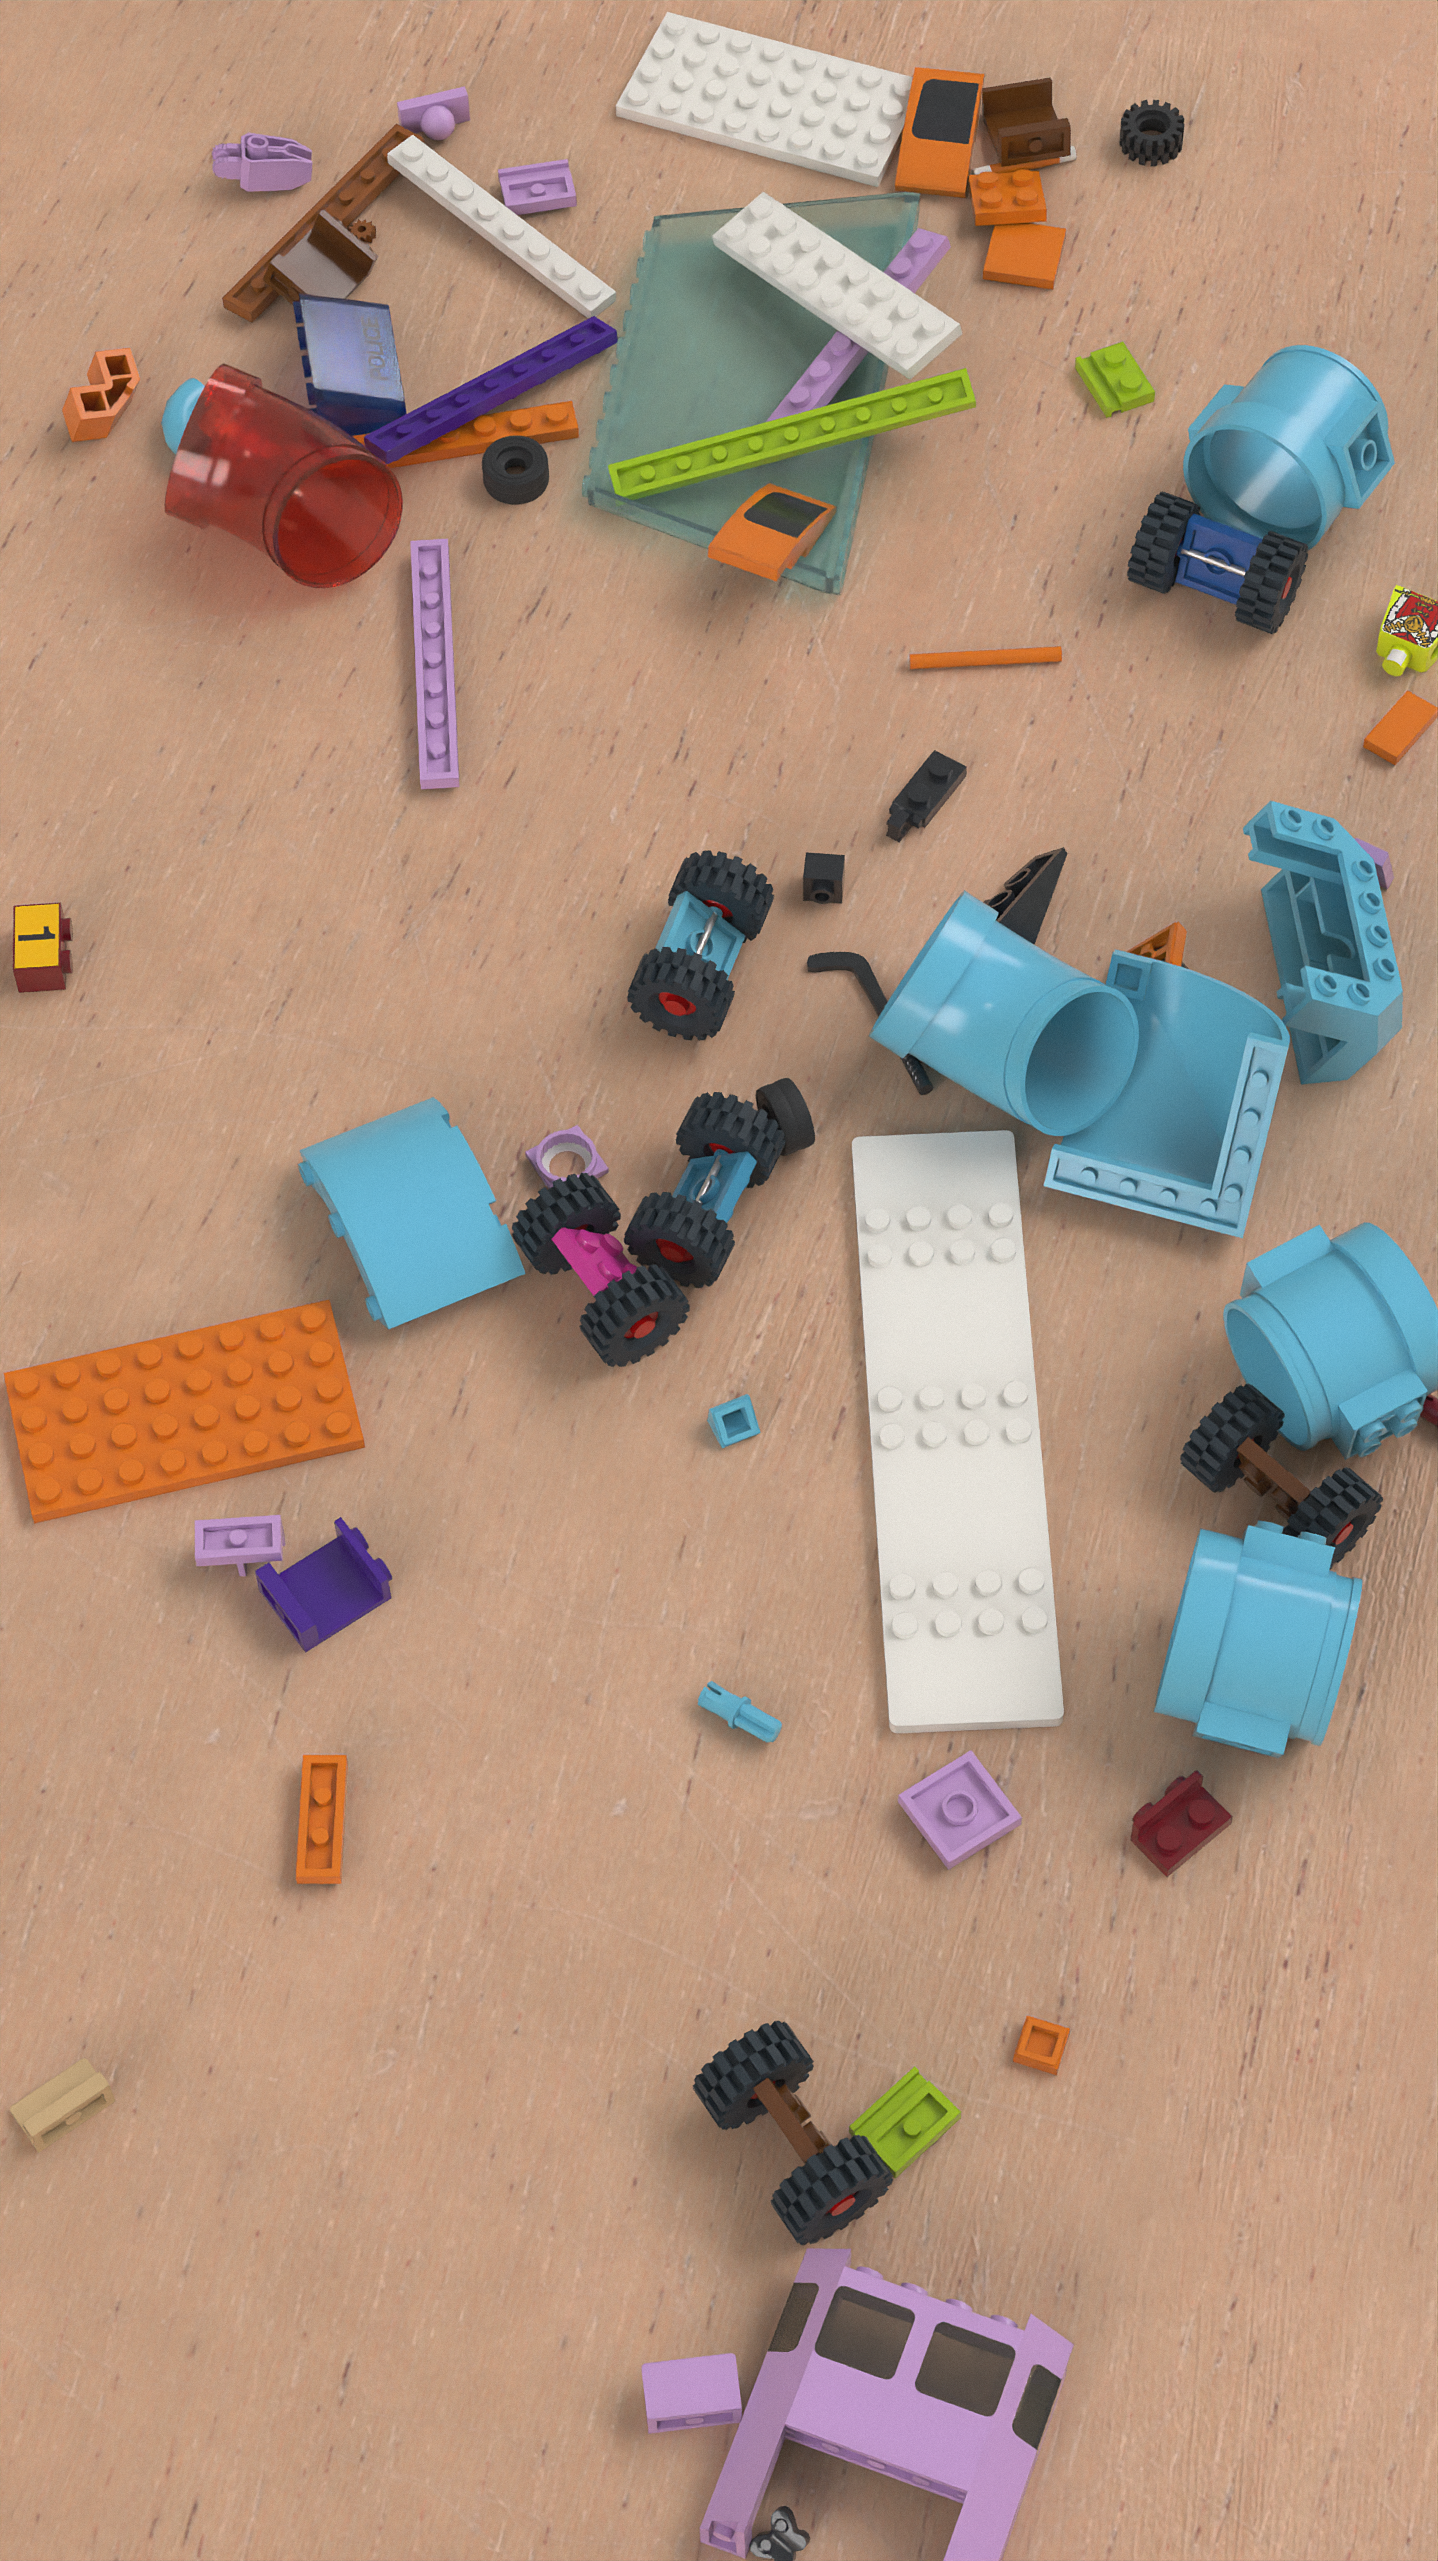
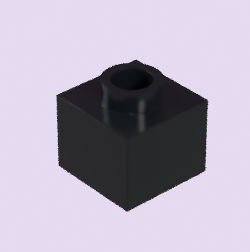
M806 852L803 873V901H814L819 904H842L845 881V855Z

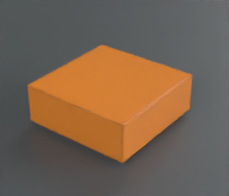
M1026 2016L1013 2062L1057 2075L1070 2035V2029Z

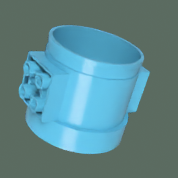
M1294 345L1285 347L1273 353L1245 387L1224 384L1189 426L1190 443L1185 451L1183 471L1188 491L1193 501L1199 504L1200 511L1205 518L1262 539L1266 534L1268 535L1269 531L1307 544L1309 551L1334 523L1342 508L1360 509L1395 464L1388 438L1387 412L1373 384L1357 367L1333 352L1314 346Z
M1364 1222L1329 1240L1322 1227L1318 1225L1246 1263L1240 1290L1242 1299H1236L1226 1304L1224 1308L1225 1331L1232 1353L1245 1382L1253 1385L1285 1414V1417L1282 1419L1284 1421L1283 1426L1277 1431L1288 1443L1298 1450L1306 1451L1314 1447L1317 1442L1332 1438L1346 1460L1356 1454L1359 1457H1365L1381 1446L1380 1441L1393 1434L1396 1438L1402 1437L1417 1427V1421L1423 1410L1426 1396L1438 1390V1309L1417 1270L1389 1235L1376 1225Z
M1260 1520L1255 1524V1527L1247 1526L1242 1539L1200 1528L1177 1610L1154 1712L1196 1723L1193 1732L1195 1737L1275 1758L1284 1755L1288 1738H1299L1311 1741L1313 1745L1321 1746L1329 1726L1343 1677L1356 1623L1363 1580L1357 1577L1348 1578L1340 1576L1336 1572L1330 1571L1335 1547L1325 1545L1327 1538L1317 1534L1301 1532L1297 1538L1282 1534L1283 1526Z

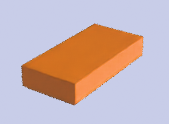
M1407 690L1365 737L1363 747L1391 764L1396 765L1437 719L1438 707Z

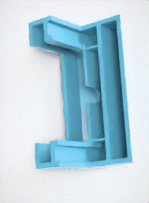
M1270 801L1243 827V832L1245 835H1249L1251 839L1252 850L1248 853L1249 860L1282 869L1261 889L1281 988L1276 992L1277 998L1284 1000L1286 1015L1282 1018V1022L1290 1029L1301 1085L1348 1080L1402 1029L1403 989L1374 859L1336 819Z

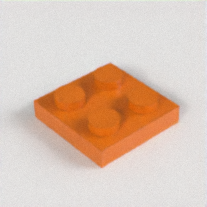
M1020 169L1008 173L982 172L976 175H968V188L975 226L1047 222V208L1039 171Z

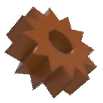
M358 219L357 223L352 222V226L348 227L349 232L366 243H373L372 239L376 238V226L372 225V221L366 223V219L362 222Z

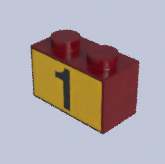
M61 902L13 906V973L19 993L66 990V974L73 973L71 950H66V942L73 941V926L71 918H64Z

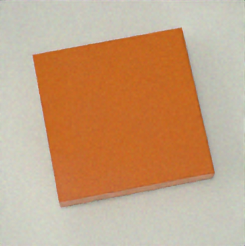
M1032 223L994 225L983 269V279L1053 290L1066 239V228Z

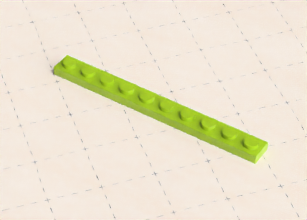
M964 368L609 464L608 470L617 503L621 504L975 408L976 399L967 369Z

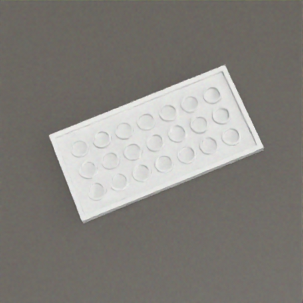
M667 12L616 104V116L878 187L902 141L913 77Z

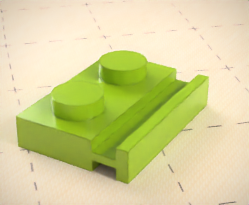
M1123 341L1091 352L1090 357L1082 359L1079 356L1075 358V369L1106 418L1111 417L1112 412L1120 410L1123 413L1154 402L1155 390Z
M914 2066L849 2126V2133L852 2136H866L896 2179L961 2119V2111L930 2081L921 2076L919 2070Z

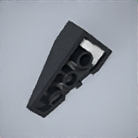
M1064 847L1035 856L1004 883L1006 891L983 901V903L998 912L996 921L1034 945L1068 854Z

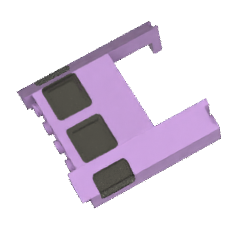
M807 2248L700 2526L701 2542L746 2559L752 2540V2525L786 2438L962 2503L963 2506L943 2561H1002L1066 2377L1067 2364L1074 2344L1032 2314H1030L1024 2331L1018 2329V2325L1006 2317L992 2315L990 2318L976 2314L972 2312L973 2309L968 2304L962 2301L946 2299L943 2302L929 2297L926 2290L915 2284L902 2283L899 2286L883 2280V2276L880 2273L867 2267L859 2266L854 2270L850 2268L851 2249Z

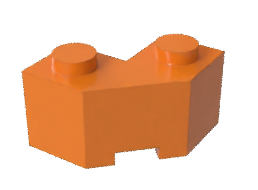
M131 348L96 351L87 372L90 385L70 388L62 412L72 442L107 438L131 403L140 381Z

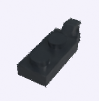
M934 750L892 802L889 808L891 817L886 823L888 825L886 836L900 843L912 826L918 829L921 826L925 828L965 779L967 766Z

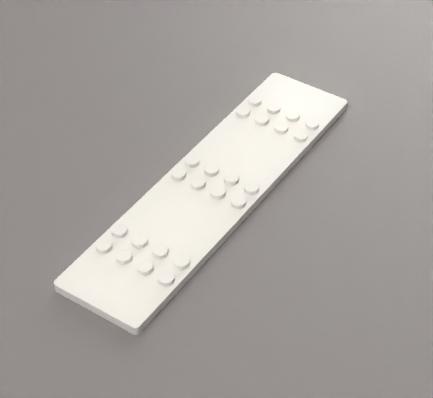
M1008 1130L856 1137L852 1141V1164L889 1728L894 1733H920L1059 1726L1063 1722L1064 1706L1014 1134Z

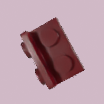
M1198 1770L1194 1771L1187 1778L1184 1776L1176 1778L1167 1787L1164 1793L1165 1796L1154 1805L1151 1802L1145 1804L1132 1818L1133 1825L1130 1841L1166 1877L1171 1875L1232 1823L1233 1816L1202 1786L1204 1776Z

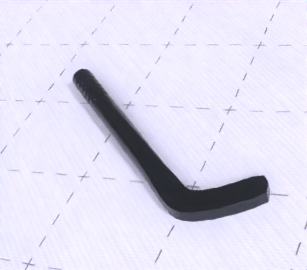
M826 952L808 957V972L845 970L854 973L879 1017L888 1001L869 963L863 956L853 952ZM910 1053L904 1058L900 1057L919 1094L926 1095L930 1093L934 1087L920 1060Z

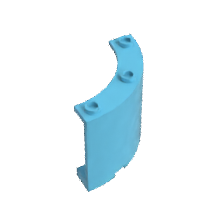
M434 1097L299 1150L303 1162L298 1164L301 1177L306 1186L312 1185L331 1212L328 1218L337 1238L343 1236L370 1295L365 1298L369 1314L373 1321L379 1320L388 1329L526 1274L507 1224L501 1226L497 1215H493L489 1204L496 1202V1199L483 1171L458 1126L451 1128L449 1113Z

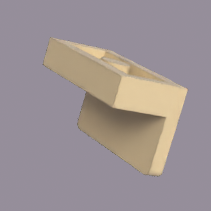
M83 2058L12 2105L10 2111L37 2152L40 2153L114 2103L115 2098L109 2083L100 2071L96 2072L89 2061Z

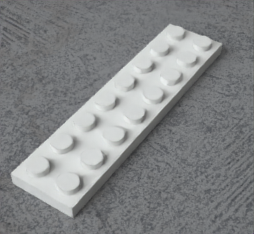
M762 192L712 235L714 245L909 380L962 335L961 326L958 322L765 192Z

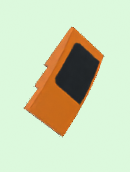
M915 67L900 147L895 191L966 198L969 170H971L974 143L976 142L985 74Z
M769 483L748 498L724 524L708 546V557L777 581L785 568L792 569L800 556L807 557L835 515L837 506Z

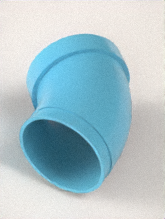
M964 890L947 911L900 981L873 1025L869 1037L901 1058L910 1053L963 1088L1045 1134L1066 1136L1077 1133L1092 1125L1108 1111L1121 1094L1130 1077L1139 1042V1027L1135 1010L1123 993L1077 970L996 921L998 916L996 910Z

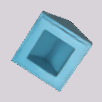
M748 1394L709 1409L707 1421L722 1448L761 1433Z

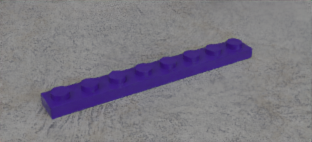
M593 316L364 436L365 449L386 464L397 461L404 455L429 444L438 437L459 428L480 415L486 414L489 410L516 398L523 392L546 382V380L573 368L576 364L618 343L617 330Z

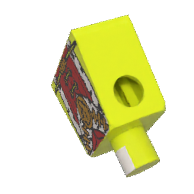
M1396 585L1393 590L1380 628L1376 650L1379 656L1385 658L1382 667L1388 674L1401 676L1406 667L1418 672H1427L1438 659V601L1399 585Z

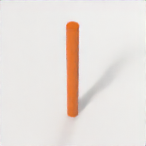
M1061 646L909 654L910 669L1062 662Z

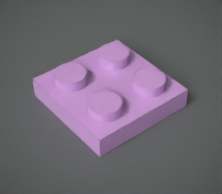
M971 1750L898 1795V1803L948 1870L1020 1826L1022 1821L1021 1815Z

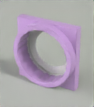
M578 1125L568 1130H561L548 1135L539 1145L525 1152L527 1159L548 1189L553 1187V1181L561 1178L564 1182L567 1179L552 1175L549 1170L551 1159L560 1152L572 1151L578 1153L585 1161V1171L582 1173H588L589 1176L593 1175L596 1178L609 1173L608 1167L597 1153L595 1145Z

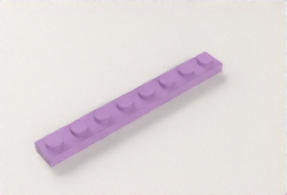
M918 228L884 273L915 293L950 249L948 237ZM837 331L766 422L827 406L869 351Z
M448 539L410 541L421 789L460 787Z

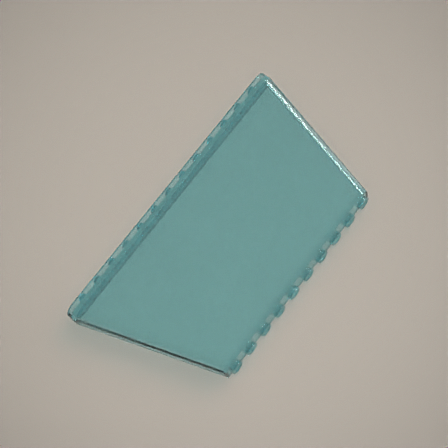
M898 192L785 203L783 205L884 272L918 229L920 193ZM745 207L654 216L651 231L645 230L643 252H645V256H639L637 261L636 277L639 280L638 283H632L630 305H632V309L625 310L623 331L626 333L625 337L618 338L616 358L619 361L618 364H612L609 382L612 390L611 392L605 391L603 413L606 414L604 419H598L596 441L599 442L597 447L592 446L590 450L589 469L592 470L590 475H584L582 497H588V504L590 506L708 549L709 544L736 510L756 491L769 483L837 506L835 515L807 557L800 556L793 568H785L780 577L826 594L841 595L875 435L635 500L622 497L614 492L608 470L609 464L766 422L838 331L714 245L712 235ZM868 352L827 405L883 391L889 365Z

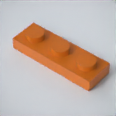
M303 1755L296 1861L297 1884H342L348 1777L347 1755Z

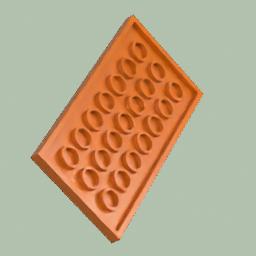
M330 1299L3 1373L34 1524L365 1448Z

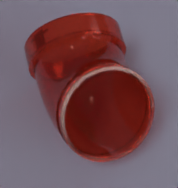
M223 363L209 378L186 425L170 472L164 508L166 515L195 527L205 529L210 524L243 540L265 554L288 577L301 585L312 588H331L346 584L360 577L383 557L399 529L403 511V498L400 484L391 469L353 436L310 409L263 388L261 378Z

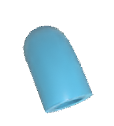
M189 378L167 400L161 421L167 446L180 461L190 468H197L202 465L213 449L212 438L206 435L198 425V421L203 414L213 407V400L207 388L195 378Z

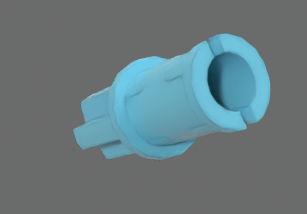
M713 1681L707 1683L708 1688H703L698 1698V1705L728 1721V1726L732 1729L740 1727L764 1742H774L782 1729V1723L751 1705V1699L746 1696L740 1698Z

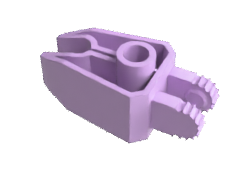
M247 133L241 136V144L215 145L212 151L213 160H215L212 164V170L215 176H218V178L222 177V179L224 177L226 179L240 180V187L247 192L292 190L311 181L312 150L293 139Z

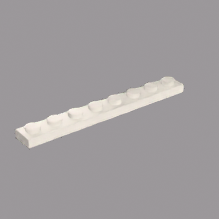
M411 135L388 153V164L586 318L596 317L616 301V291L414 135Z

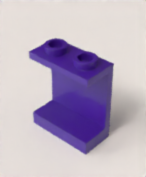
M341 1517L334 1521L337 1538L278 1574L269 1562L255 1570L260 1593L305 1653L392 1598L389 1586L392 1575L388 1567L380 1558L373 1560L367 1552L369 1546L363 1534L357 1527L350 1529Z

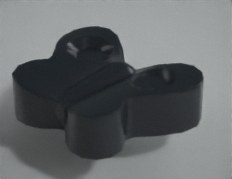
M780 2506L771 2516V2530L756 2535L751 2540L749 2546L751 2552L757 2557L772 2558L775 2561H795L796 2551L803 2550L809 2544L810 2536L808 2532L797 2527L793 2511L787 2506Z

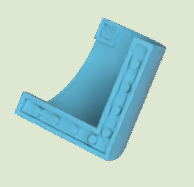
M1115 949L1112 953L1106 985L1123 993L1135 1010L1139 1027V1042L1135 1063L1125 1087L1108 1111L1087 1128L1064 1136L1061 1145L1054 1144L1050 1154L1044 1187L1243 1238L1290 1044L1289 1032L1281 1019L1268 1007L1224 982L1184 967Z

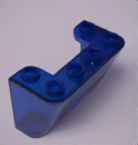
M299 293L300 301L293 302L296 324L303 323V326L296 327L300 351L307 350L308 355L301 356L304 378L312 377V382L306 383L309 406L316 405L314 408H309L312 430L320 429L321 441L368 434L406 415L405 398L389 305Z

